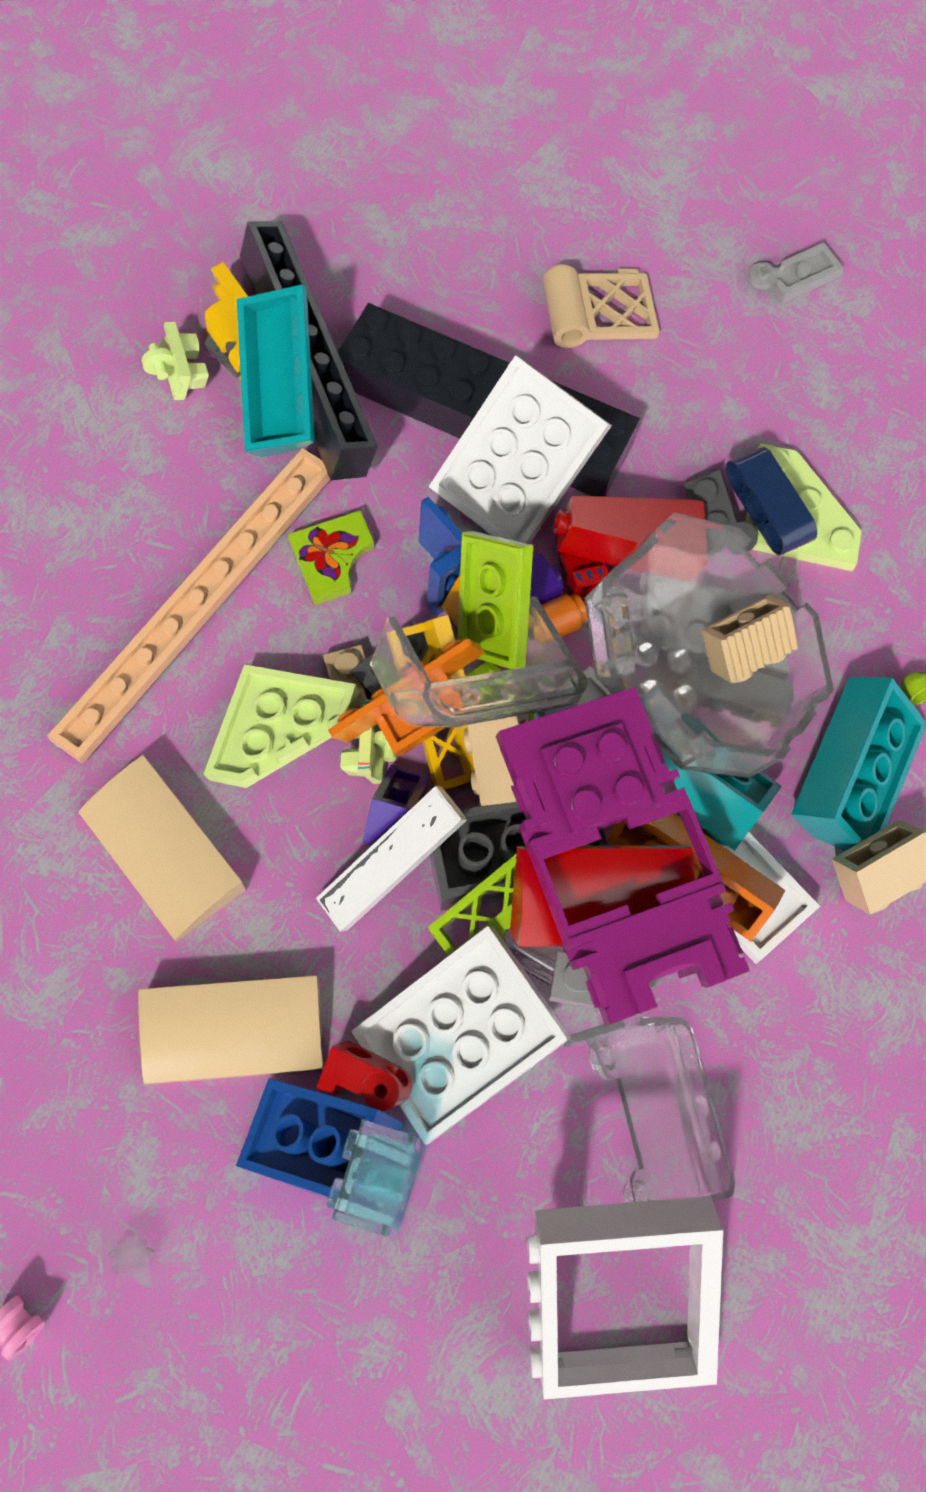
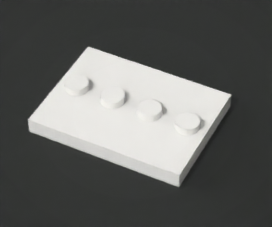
M515 355L429 487L492 536L529 544L612 425L526 361Z
M493 925L484 928L351 1031L361 1047L401 1066L410 1075L413 1085L411 1095L408 1100L399 1106L425 1145L441 1136L572 1038Z

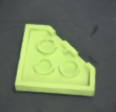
M760 443L758 448L766 447L773 454L811 513L817 526L816 540L781 556L853 571L858 561L861 529L798 451ZM746 511L744 522L753 525L758 534L757 544L752 550L776 555L770 549Z
M244 664L203 775L209 781L243 788L253 785L332 738L328 730L338 723L337 719L343 713L355 708L360 694L359 688L353 683Z

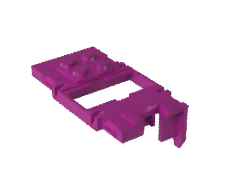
M636 687L500 730L495 736L513 782L511 789L520 813L524 812L527 819L519 825V830L573 970L583 967L588 979L585 981L594 1008H599L605 1026L658 1007L649 982L677 972L680 979L696 973L701 986L708 988L750 971L745 957L740 956L743 951L733 926H728L731 922L727 914L733 912L734 908L732 903L723 904L720 894L727 892L687 792L685 788L677 790L674 781L680 778L678 770L669 771L667 764L663 765L666 763L657 738H652L654 732ZM679 812L705 877L656 894L659 906L631 916L628 905L569 926L544 859L601 839L598 830L626 821L628 828L632 829Z

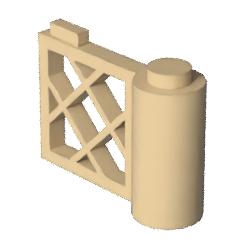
M557 264L545 272L542 277L553 339L556 345L563 348H571L583 344L586 340L657 339L660 330L646 273H639L638 269H617L616 273L577 274L575 268L564 264ZM588 286H598L608 294L600 300L589 292ZM623 286H638L640 296L634 300L621 289ZM613 297L628 307L622 315L607 305ZM600 312L614 322L611 327H596L594 317ZM635 312L646 320L647 326H636L627 318Z

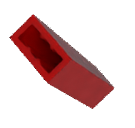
M572 496L565 510L558 511L554 521L553 533L558 534V551L688 582L694 580L707 561L703 501Z

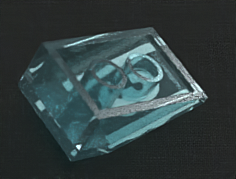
M365 1120L361 1121L359 1131L351 1129L342 1158L349 1160L343 1180L335 1178L328 1198L327 1207L334 1209L331 1219L396 1241L423 1151L419 1137Z

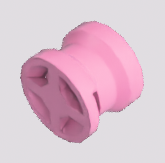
M19 1295L11 1298L0 1308L1 1355L7 1361L17 1357L36 1338L45 1325V1321L39 1315L31 1316L23 1308L24 1302Z

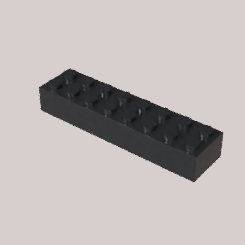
M371 303L366 305L338 350L340 359L356 394L459 439L510 364L505 360ZM554 382L612 425L569 486L590 496L606 497L634 444L640 418Z

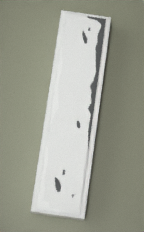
M435 786L316 899L340 932L348 931L463 825L467 818L441 786Z

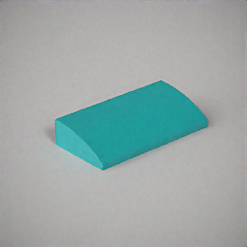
M302 284L237 299L245 452L259 457H266L293 451L314 443L307 287Z

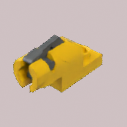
M221 262L211 268L216 281L212 289L219 301L205 310V321L209 334L205 341V346L235 378L241 380L237 299L248 296L226 264Z

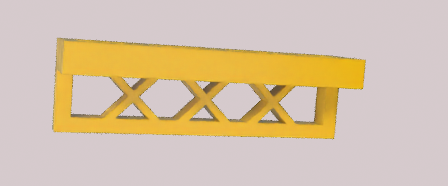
M448 615L391 632L404 679L407 678V672L412 669V664L416 666L425 662L429 663L430 659L432 661L442 655L441 651L446 645L455 641ZM424 632L428 650L422 661L408 654L404 637ZM463 668L451 675V678L470 712L450 724L451 728L444 741L433 735L422 742L434 787L441 786L444 790L471 782V773L475 770L472 753L469 754L465 747L464 730L468 728L467 721L477 716ZM453 738L455 741L456 748L450 745ZM434 743L440 746L438 753L436 752ZM446 751L459 757L463 775L444 780L440 763Z

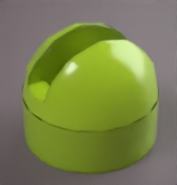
M910 672L901 681L902 691L914 706L926 701V673Z

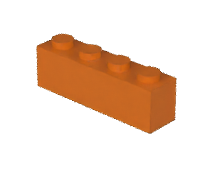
M676 814L629 829L626 821L615 824L606 837V840L614 846L690 845L693 848L682 818ZM704 834L727 891L720 894L723 904L732 903L734 908L733 912L727 914L731 922L728 926H733L736 932L752 942L777 908L786 890ZM693 848L695 880L705 877Z

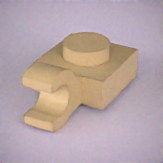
M358 645L323 655L328 678L330 680L356 684L360 694L355 708H362V701L367 700L364 692L365 687L351 673V670L366 659L362 646Z

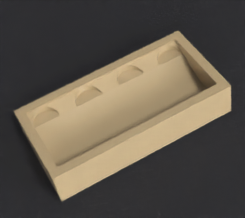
M141 755L109 780L78 811L175 942L186 936L246 891L240 878L144 755Z
M317 976L138 989L140 1052L144 1084L323 1070L320 988Z

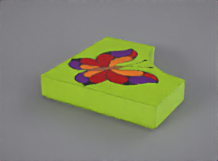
M361 510L287 534L288 541L314 606L351 594L349 578L352 567L362 555L374 549V541Z

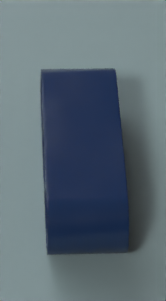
M760 447L726 463V475L731 487L773 553L781 556L816 540L817 526L811 513L769 449Z

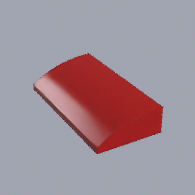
M690 845L581 846L544 859L569 926L628 905L631 916L659 906L656 894L695 881L693 848ZM517 846L510 934L519 947L563 946L526 846Z

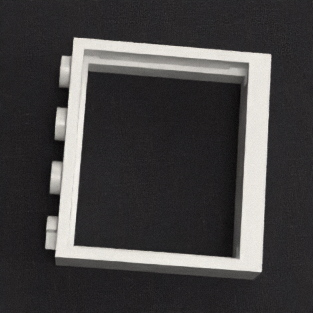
M711 1196L535 1210V1236H528L526 1238L529 1264H536V1271L527 1272L530 1303H537V1309L528 1310L531 1341H537V1346L529 1347L531 1376L532 1378L541 1379L544 1399L717 1384L723 1228ZM690 1245L687 1342L558 1352L556 1256Z

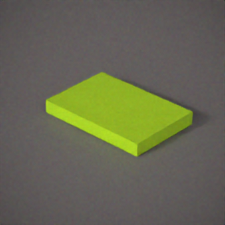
M469 531L462 532L457 640L469 638L482 646L485 654L477 658L479 660L514 671L526 669L533 545Z

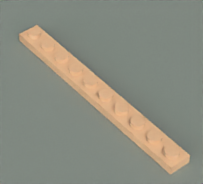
M304 448L296 454L47 735L51 742L82 764L90 757L329 482V475L321 459Z

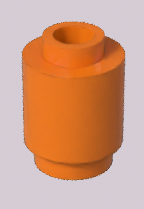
M562 594L531 608L530 611L538 618V621L531 630L530 635L535 641L540 640L544 645H548L580 630L582 624L588 621V612L584 602L577 594Z

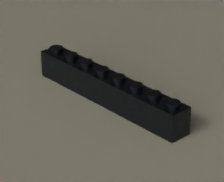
M248 221L240 257L255 295L302 284L307 287L315 443L330 480L366 477L378 446L283 222Z

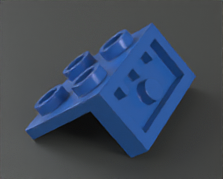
M427 497L421 501L419 543L433 557L429 570L427 606L438 616L444 611L441 606L460 575L462 533L453 524L448 511L443 506H437Z

